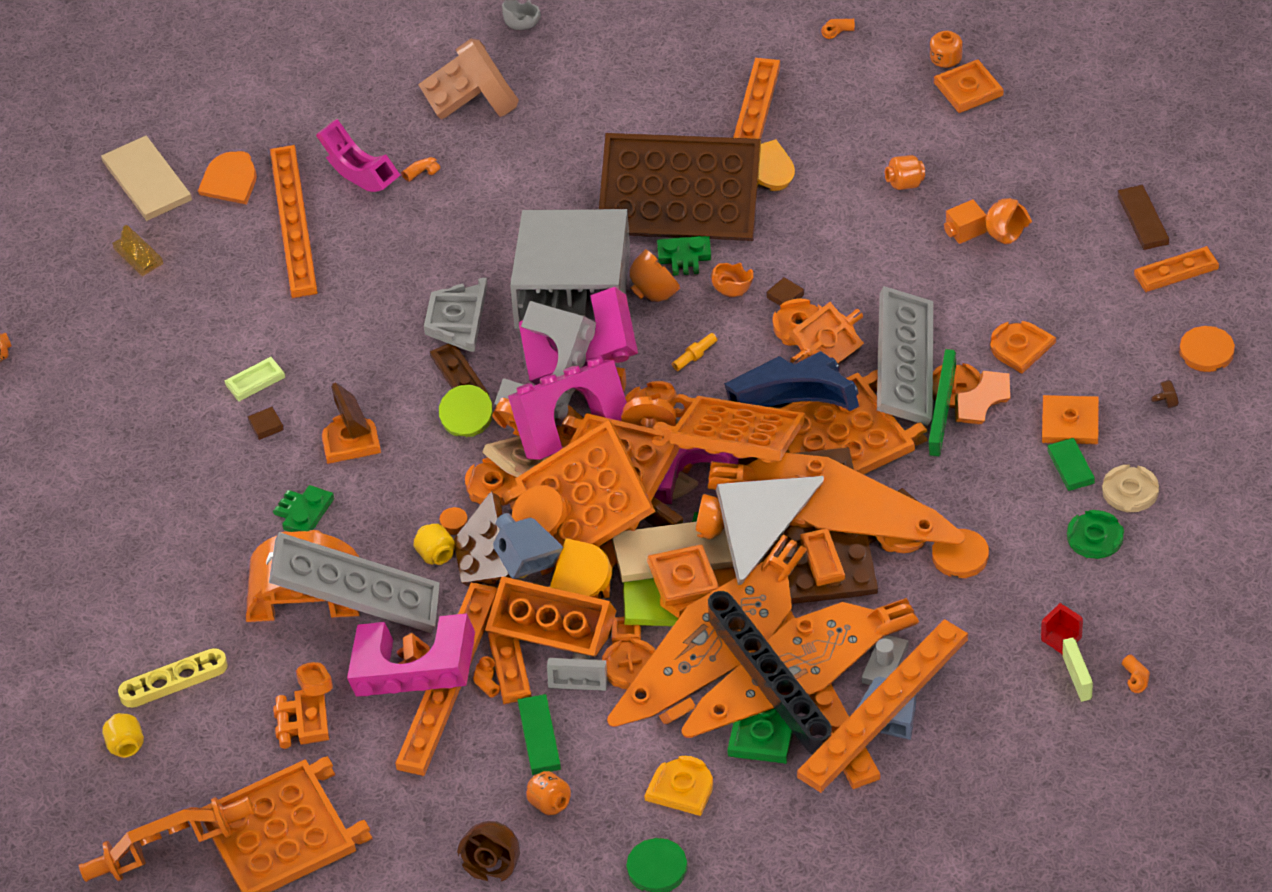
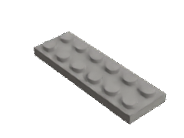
M883 286L879 293L877 411L917 423L921 422L928 426L932 420L933 301Z
M279 532L275 538L269 583L429 633L434 629L439 582Z

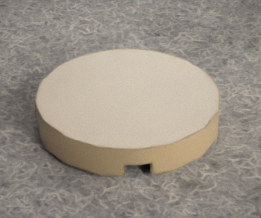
M1121 465L1113 468L1105 475L1102 485L1103 497L1109 505L1117 510L1139 512L1148 509L1156 502L1159 495L1158 480L1145 467L1137 465V468L1130 467V465Z

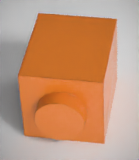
M972 199L946 210L944 229L949 237H954L961 244L987 232L985 224L986 214Z

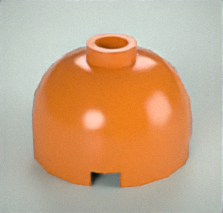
M647 249L631 265L629 275L634 285L630 289L639 299L646 297L652 302L665 301L680 289V285Z

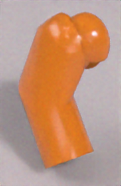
M854 18L830 19L821 29L823 37L833 39L842 31H855Z
M429 157L415 161L403 170L401 175L410 182L425 170L428 171L429 175H434L441 167L436 162L437 159Z

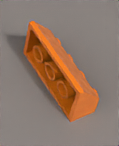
M501 576L485 631L595 657L609 638L616 609L607 600Z

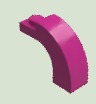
M338 119L333 120L316 134V137L329 153L326 159L334 169L344 178L366 191L377 192L384 190L400 176V173L386 154L373 157L362 151L354 143Z

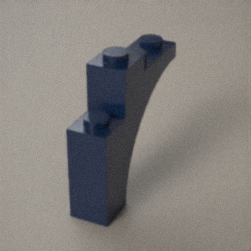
M821 351L796 364L789 363L778 356L724 383L729 401L769 407L789 402L815 401L838 405L849 411L859 407L857 399L859 392L855 383L843 377L839 373L840 369L837 361Z

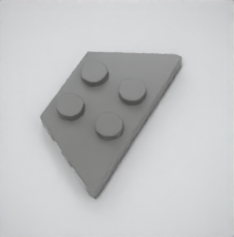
M487 278L478 279L479 284L467 288L462 283L449 289L431 292L424 323L425 335L467 351L475 352L487 291Z

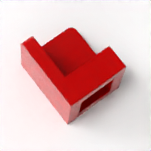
M1059 603L1042 620L1041 641L1063 655V640L1073 638L1077 643L1082 638V616Z

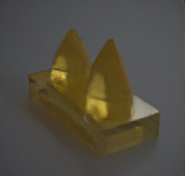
M124 225L121 230V238L112 243L114 250L141 276L163 265L162 257L129 226Z

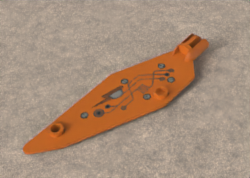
M783 534L770 554L752 570L743 584L738 585L737 578H734L687 606L608 715V724L616 727L652 717L739 666L741 663L708 620L709 596L717 591H725L732 595L767 641L776 632L792 609L788 576L807 549L800 546L790 562L786 564L794 553L797 542L791 540L777 558V555L788 539V536ZM643 693L646 697L638 699L636 694Z

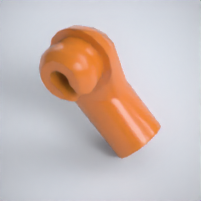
M1130 654L1122 661V666L1131 673L1127 684L1132 692L1141 693L1148 687L1150 672Z
M484 656L480 658L479 663L476 665L473 681L490 698H493L500 691V686L492 680L495 671V661L491 657Z

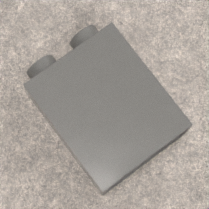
M627 209L522 210L510 284L514 329H519L518 322L524 319L530 301L581 315L595 322L590 295L612 287H616L626 294L630 259Z

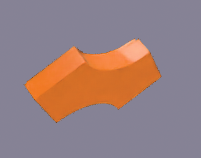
M983 371L979 376V382L975 389L965 393H957L955 396V422L983 424L989 407L1000 402H1008L1010 400L1009 373Z

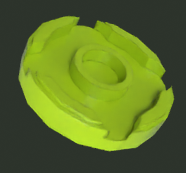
M473 385L455 387L449 390L440 402V421L444 429L454 436H476L483 433L492 421L493 404L488 394L480 387Z

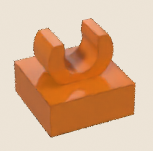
M413 633L403 637V647L397 651V655L404 660L398 664H406L420 659L429 652V645Z

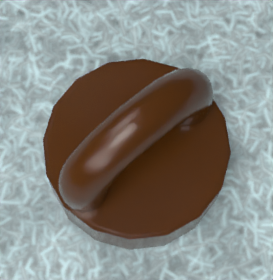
M1172 381L1160 382L1162 393L1152 396L1151 401L1165 400L1168 409L1178 406L1179 401Z

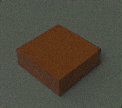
M783 277L766 294L767 299L780 306L786 301L802 298L804 296V289Z
M273 407L247 416L248 422L258 440L284 430L283 424Z

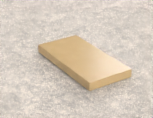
M147 135L101 155L105 166L146 221L192 200L190 192Z
M697 522L621 532L611 539L621 581L627 582L653 578L647 563L648 555L700 544L704 547L712 570L734 567L725 528L719 536L710 540L697 537V534H701L696 531Z

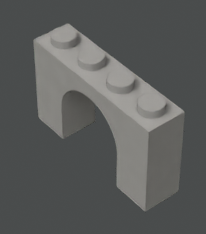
M530 301L521 327L554 340L558 348V363L553 374L558 377L564 374L563 370L577 365L581 368L584 365L589 343L595 334L596 322L581 315ZM503 378L494 404L497 405L501 398L509 399L508 396L516 393V388L524 384ZM574 388L565 391L557 400L554 409L555 425L561 426L563 419L567 416L568 404L572 393L575 391Z

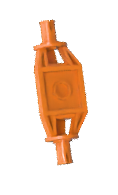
M247 796L245 799L223 806L214 797L211 798L213 809L197 807L183 809L127 832L114 848L109 841H105L102 844L104 850L102 856L79 864L81 875L84 881L88 882L93 878L110 872L119 882L123 880V873L146 864L141 846L161 839L160 832L168 830L170 835L190 827L189 822L199 842L222 833L228 838L231 836L230 823L255 814L251 800ZM200 821L217 822L219 828L204 834ZM131 850L136 862L121 867L119 861Z

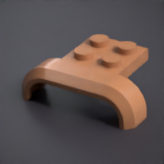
M470 38L455 49L459 55L418 84L440 120L449 116L481 92L500 117L517 107L518 97L499 72L485 50L486 47L478 39Z

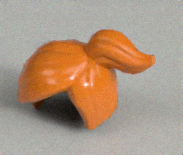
M1013 198L998 200L989 209L985 218L986 229L989 235L1003 244H1010L1017 240L1023 229L1032 223L1026 208Z

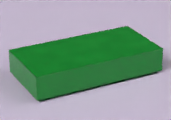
M1074 438L1048 445L1047 451L1068 491L1095 484V477Z

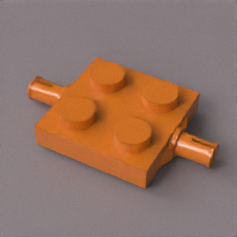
M831 302L827 303L789 333L800 348V352L792 357L790 361L792 363L797 361L796 363L821 351L827 356L833 357L839 364L864 344L856 334L853 326L863 318V314L860 313L856 316L860 310L855 309L846 317L838 312Z

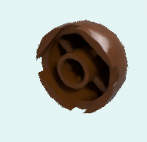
M484 821L475 824L459 842L457 853L458 856L461 854V858L464 861L462 864L464 870L472 877L488 881L486 876L488 875L504 881L516 868L520 856L518 838L509 827L497 821ZM499 859L502 861L499 869L490 872L485 869L494 867Z

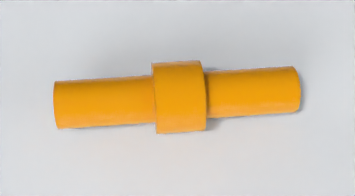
M710 333L698 343L694 342L685 349V353L672 362V367L679 371L692 360L697 361L704 355V351L718 341L715 334Z

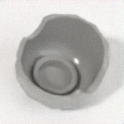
M505 0L502 4L505 24L514 30H528L536 26L541 18L539 7L531 4L530 0H527L524 4L519 3L517 0Z

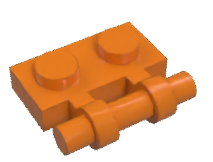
M303 690L294 691V701L287 702L285 695H279L275 698L276 705L273 707V712L278 724L275 728V735L279 740L281 748H289L293 736H299L300 745L329 740L325 694L310 696L306 695ZM291 715H297L296 722H289Z

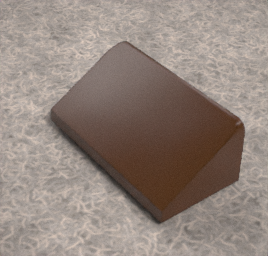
M336 382L333 383L331 388L334 403L350 437L354 439L369 434L371 430L355 396Z

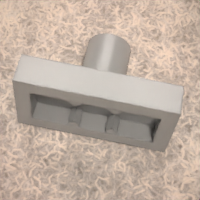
M890 635L880 639L876 643L862 675V683L871 685L876 677L887 678L902 663L909 646L908 640Z
M573 653L572 659L548 658V688L606 691V660H589V656Z

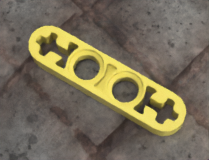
M209 649L129 679L119 686L118 693L121 703L126 707H137L219 676L226 671L228 666L225 653L220 649ZM215 660L218 664L212 665L210 661ZM199 664H201V666H202V668H203L202 671L199 670V667H198ZM186 669L194 670L193 675L184 678L179 676ZM157 680L167 681L166 685L161 688L152 686ZM144 685H147V692L144 690ZM134 690L136 695L130 696L128 692Z

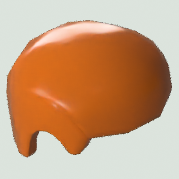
M740 262L734 265L719 263L711 273L714 288L729 298L742 296L748 291L754 278L753 270L745 271Z
M703 494L696 531L701 533L697 534V537L710 540L719 536L725 526L718 498Z

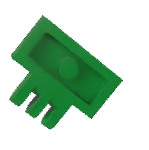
M708 236L657 240L659 264H672L673 276H678L679 268H683L684 275H689L688 267H693L694 274H699L698 261L711 260L710 237Z
M311 485L307 487L303 495L287 490L284 498L279 501V506H276L273 510V514L285 518L282 524L285 531L314 530L335 499L334 494Z

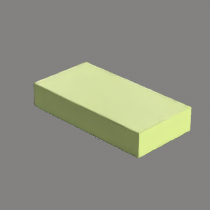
M269 357L225 380V385L235 398L241 401L285 378V374L273 358Z
M1073 638L1063 640V659L1081 702L1091 700L1093 681L1078 645Z

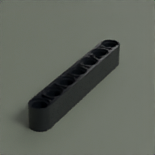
M725 591L712 593L708 598V620L805 749L810 754H814L832 735L830 722L732 595ZM766 671H772V672H774V673L767 674V673H764V672H766ZM788 692V693H790V694H788V695H782V694H780V693ZM797 714H806V716H797ZM815 735H821V736H823V737H822V738H815V737H813V736H815Z

